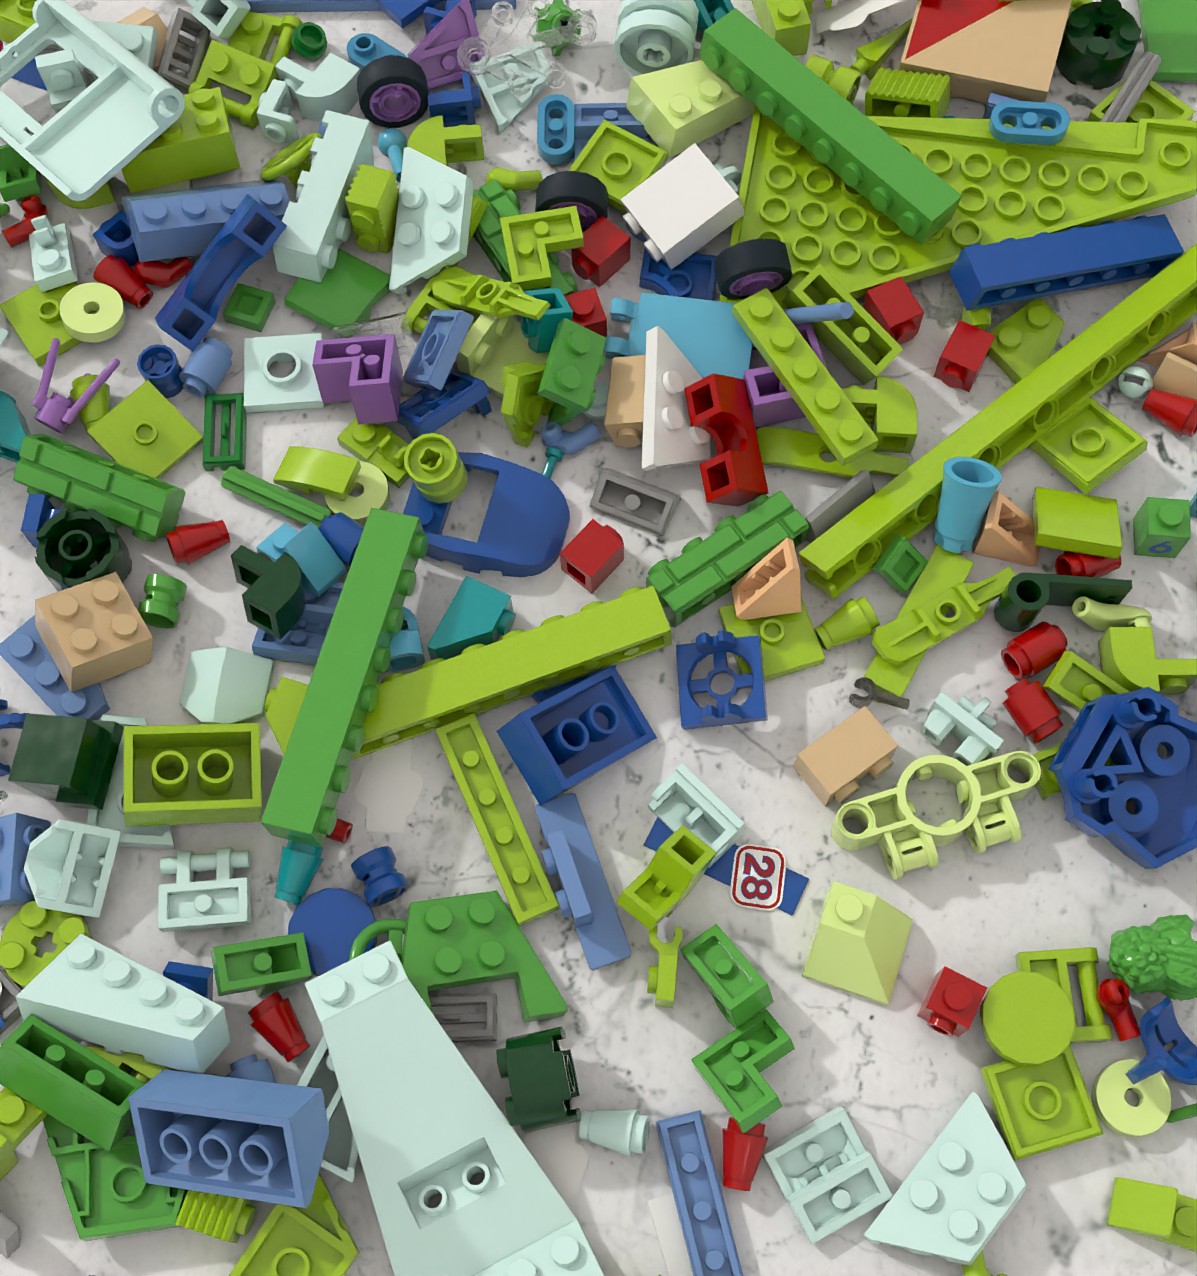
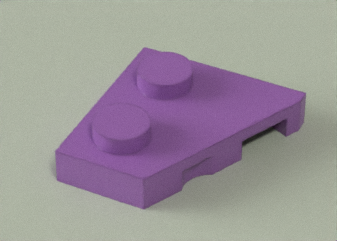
M461 0L407 54L409 59H412L421 66L426 76L428 89L462 79V73L469 72V75L472 76L471 66L486 61L469 0Z

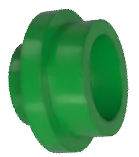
M306 22L294 29L291 36V45L300 56L307 59H317L324 55L327 48V39L324 30L319 25Z

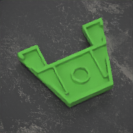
M497 890L411 902L407 912L401 963L409 981L431 1012L429 991L514 978L525 1023L563 1017L568 1009L564 999Z
M48 1114L43 1119L48 1135L47 1142L52 1156L56 1159L63 1180L61 1184L81 1240L92 1241L180 1227L175 1223L188 1190L145 1183L136 1135L122 1137L111 1151L108 1152L94 1142L83 1143V1135Z

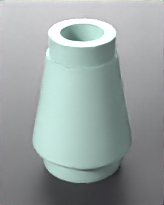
M639 1109L584 1110L580 1121L579 1137L632 1157L634 1153L644 1154L650 1133V1116L641 1115Z

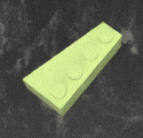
M702 60L631 77L626 108L637 121L644 125L645 131L656 144L668 152V158L670 159L682 153L694 143L697 145L750 117L754 113L755 105L744 95L735 91L731 84L718 73L709 69Z

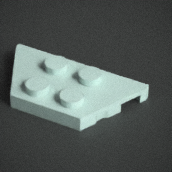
M404 147L389 290L397 295L407 292L406 286L420 277L427 280L439 273L444 266L453 265L467 256L474 181L468 176L410 147Z
M972 1092L865 1232L864 1236L870 1243L881 1245L882 1243L908 1249L911 1253L924 1256H940L950 1262L971 1266L1027 1190L1021 1173L980 1097L976 1093Z

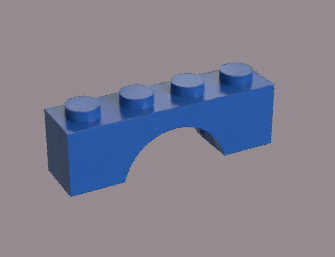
M247 194L154 318L159 328L193 352L215 323L220 306L232 286L250 265L264 258L287 225Z

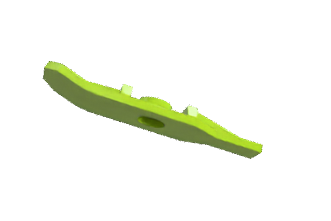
M458 266L444 269L432 283L435 298L451 306L498 319L517 314L539 320L551 306L548 301L536 299L525 294L518 284L491 279L480 274L475 275Z
M761 427L756 431L763 465L785 466L850 479L861 470H866L870 475L897 477L909 466L910 459L875 453L872 450L841 466L835 456V461L825 462L820 458V455L823 453H830L832 455L833 453L818 433L781 427Z
M1009 566L978 583H958L894 621L876 628L873 633L872 644L884 661L900 665L982 619L990 602L1001 596L1016 574ZM943 606L952 608L955 611V616L952 618L944 617L940 612V608Z

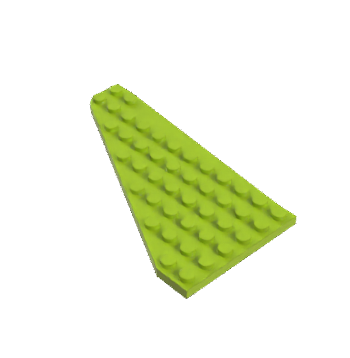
M755 106L739 191V198L745 215L733 224L729 247L744 241L762 238L777 239L785 243L793 276L788 284L771 293L782 309H788L782 303V300L819 263L855 299L865 296L868 290L900 276L905 283L951 270L960 252L972 244L987 245L998 243L1007 238L1022 239L1033 237L1042 232H1048L1049 234L1063 232L1076 226L1082 228L1098 226L1107 221L1122 219L1197 195V121L1140 118L1138 123L1070 121L1066 135L1060 142L1052 145L1005 143L995 139L989 130L990 119L867 116L962 195L952 220L923 245H920ZM1004 124L1006 127H1013L1010 124ZM1048 126L1042 127L1043 129H1052ZM720 296L721 302L738 303L744 300Z

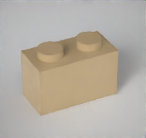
M864 706L798 753L793 767L825 807L835 799L841 804L858 792L860 786L857 783L868 775L876 779L893 766L894 762L891 759L898 744L869 709Z

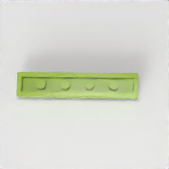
M765 288L734 304L732 315L841 466L877 448L879 439L770 291Z
M475 713L436 728V735L518 926L521 927L559 910L558 902Z

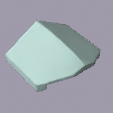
M230 647L191 651L180 705L200 722L207 724H234L252 717L260 718L264 716V705L269 693L275 663L271 659Z
M60 818L34 839L29 846L24 871L37 906L99 918L121 830Z

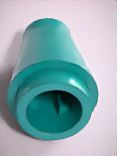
M292 840L288 841L287 847L282 846L276 885L277 890L274 898L297 905L301 903L302 897H304L324 861L323 858H320L324 847Z

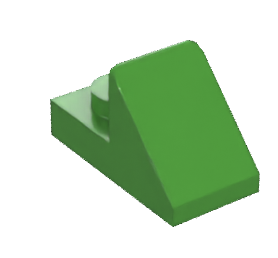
M303 932L217 946L211 950L218 996L256 990L257 996H263L312 977Z

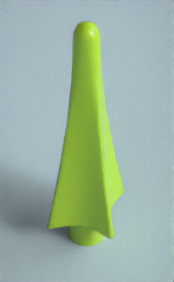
M913 18L886 35L856 48L857 60L849 68L861 72L862 75L865 74L871 80L895 47L909 33Z

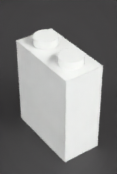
M696 143L620 199L627 212L622 217L635 236L640 232L645 236L648 241L644 243V246L656 262L663 259L670 270L745 215L737 193Z

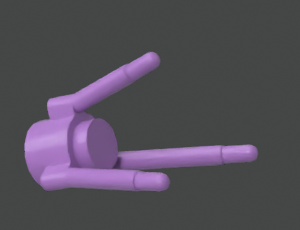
M54 338L48 352L38 393L31 405L39 409L34 416L35 420L63 434L68 425H72L78 413L120 365L119 359H113L75 403L70 395L68 398H65L55 392L48 398L47 393L60 345V340Z

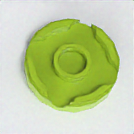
M1017 971L1002 976L986 991L980 1005V1018L984 1029L982 1031L987 1043L1000 1057L1016 1065H1039L1055 1059L1069 1046L1075 1031V1012L1067 993L1054 980L1038 972Z

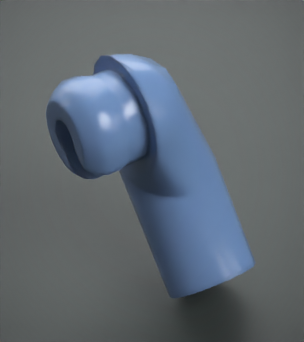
M590 421L574 432L562 430L561 426L556 422H548L542 426L540 431L542 443L546 448L554 447L569 455L578 453L602 438L598 427L593 421Z

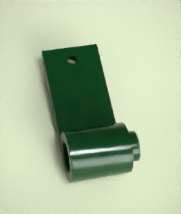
M1028 572L1019 573L1011 579L996 602L994 616L999 625L1006 630L1022 632L1030 628L1045 605L1072 607L1074 601L1082 596L1101 603L1120 604L1133 588L1132 580Z

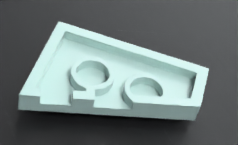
M102 715L101 717L102 721H114L123 727L148 726L144 717ZM123 730L103 810L88 809L86 824L121 830L118 846L175 849L170 825L125 826Z

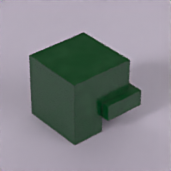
M27 713L8 781L46 800H54L66 807L103 810L124 727L114 721Z

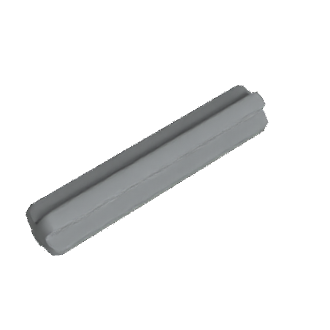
M1151 51L1142 54L1100 122L1126 121L1161 63L1159 54H1153Z

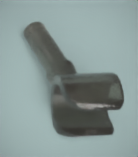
M866 677L857 679L854 687L864 689L868 696L862 697L858 694H850L849 702L856 708L867 707L871 702H876L907 710L910 704L909 699L877 690L875 683Z

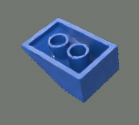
M614 665L519 713L496 731L540 806L657 738Z

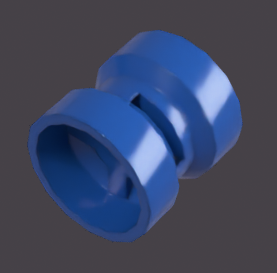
M157 344L149 346L141 352L138 357L137 366L145 381L149 380L165 398H171L179 394L183 390L184 383L179 378L182 367L179 365L174 351L165 345Z
M389 846L371 850L358 857L351 864L356 879L364 881V896L370 907L386 904L398 898L409 889L404 874L397 872L396 868H394L396 857Z

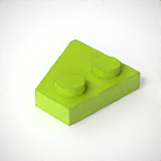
M1036 298L989 331V333L996 336L988 356L1016 384L1050 358L1065 322L1041 298Z

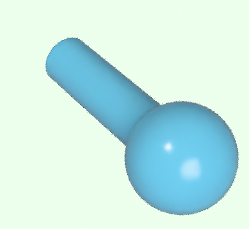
M388 128L379 135L378 148L383 155L390 158L393 171L396 174L395 177L397 182L400 183L404 147H407V140L400 130Z

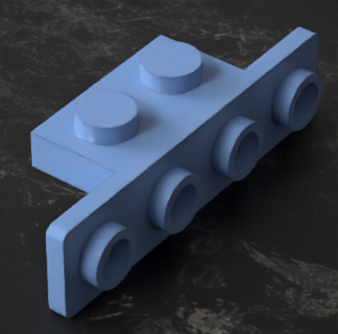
M570 793L552 799L541 806L537 804L535 812L548 849L541 851L549 876L555 874L558 876L562 890L555 892L563 918L571 916L589 969L594 971L630 958L631 949L576 794Z

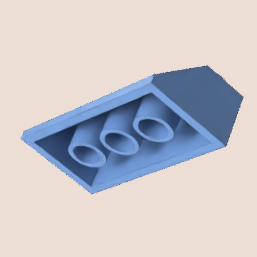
M258 180L122 196V204L139 261L146 262L203 254L247 194L282 220L290 202L285 184L277 180Z
M164 1069L128 1097L145 1183L306 1208L311 1203L330 1133L321 1088Z

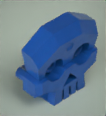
M1150 687L1129 693L1103 695L1086 703L1079 713L1076 723L1073 724L1067 734L1068 737L1065 738L1059 748V752L1056 753L1048 767V770L1054 772L1063 794L1066 813L1065 820L1092 838L1104 836L1124 855L1144 869H1157L1197 848V723L1179 716L1178 705ZM1159 744L1164 745L1167 754L1164 759L1157 753ZM1109 756H1111L1115 766H1104ZM1128 799L1135 803L1136 809L1133 814L1126 810L1125 804Z

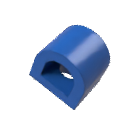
M120 210L111 219L102 223L100 228L93 233V236L100 251L105 256L113 255L116 258H123L129 266H132L139 260L126 214Z

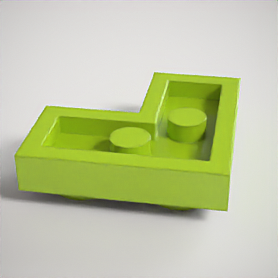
M577 206L500 218L511 282L520 285L523 290L552 286L547 253L584 247Z

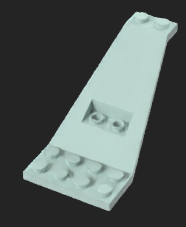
M391 941L304 983L322 1026L394 1276H604L577 1218L413 987ZM479 1172L485 1173V1178L481 1184H470L474 1174ZM435 1195L442 1196L439 1206L428 1208V1201L431 1197Z

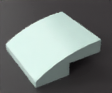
M840 1106L765 1148L762 1154L776 1184L812 1245L893 1197L872 1155L865 1150L845 1109Z

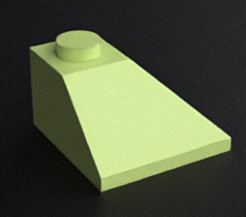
M833 881L824 900L802 976L888 1006L913 919L877 895Z

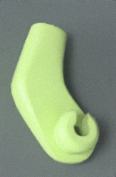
M1084 596L1077 598L1072 606L1073 614L1097 631H1107L1109 627H1151L1152 616L1149 611L1141 607L1106 604Z

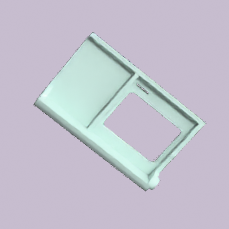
M37 0L32 9L35 23L16 40L7 44L4 50L0 52V88L51 44L57 45L62 50L72 48L78 63L97 79L43 126L0 90V137L71 200L81 201L94 194L177 121L185 108V99L178 89L67 1Z

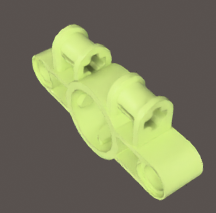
M1014 751L968 766L957 759L945 755L921 757L906 767L893 789L842 805L832 823V838L838 846L846 850H858L878 843L886 866L894 879L902 878L903 872L927 865L929 868L937 867L939 860L936 846L950 844L964 833L972 849L977 854L985 852L987 846L1009 840L1011 843L1021 840V828L1011 802L1025 797L1040 779V764L1033 755L1024 751ZM1007 769L1019 770L1024 775L1026 783L1014 782L1009 777ZM933 775L945 778L956 787L959 804H964L965 810L962 821L957 823L953 819L938 827L922 822L914 816L916 810L912 802L906 799L905 791L907 784L916 778L919 781L931 779ZM846 818L857 819L863 825L864 832L860 834L848 832L844 828L842 820Z

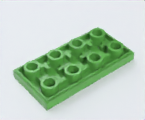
M1137 0L1144 52L1151 51L1153 54H1159L1161 57V63L1152 80L1162 82L1197 81V0Z

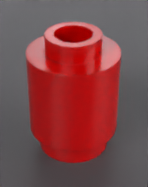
M1042 621L1007 643V648L1001 651L1003 663L1015 678L1021 679L1025 676L1031 678L1060 660L1066 651L1067 638L1058 626Z
M1024 678L1004 691L1008 698L1002 703L1024 737L1030 736L1034 744L1042 741L1064 726L1059 718L1062 715L1039 680L1030 684L1027 678Z

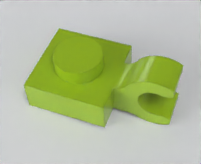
M657 924L652 931L649 930L648 940L651 948L659 956L658 966H649L647 993L656 994L655 1007L673 1008L678 949L682 943L683 932L681 926H675L674 939L669 943H663L657 938Z

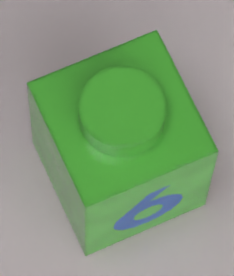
M1147 497L1133 518L1134 555L1176 558L1191 538L1189 500Z

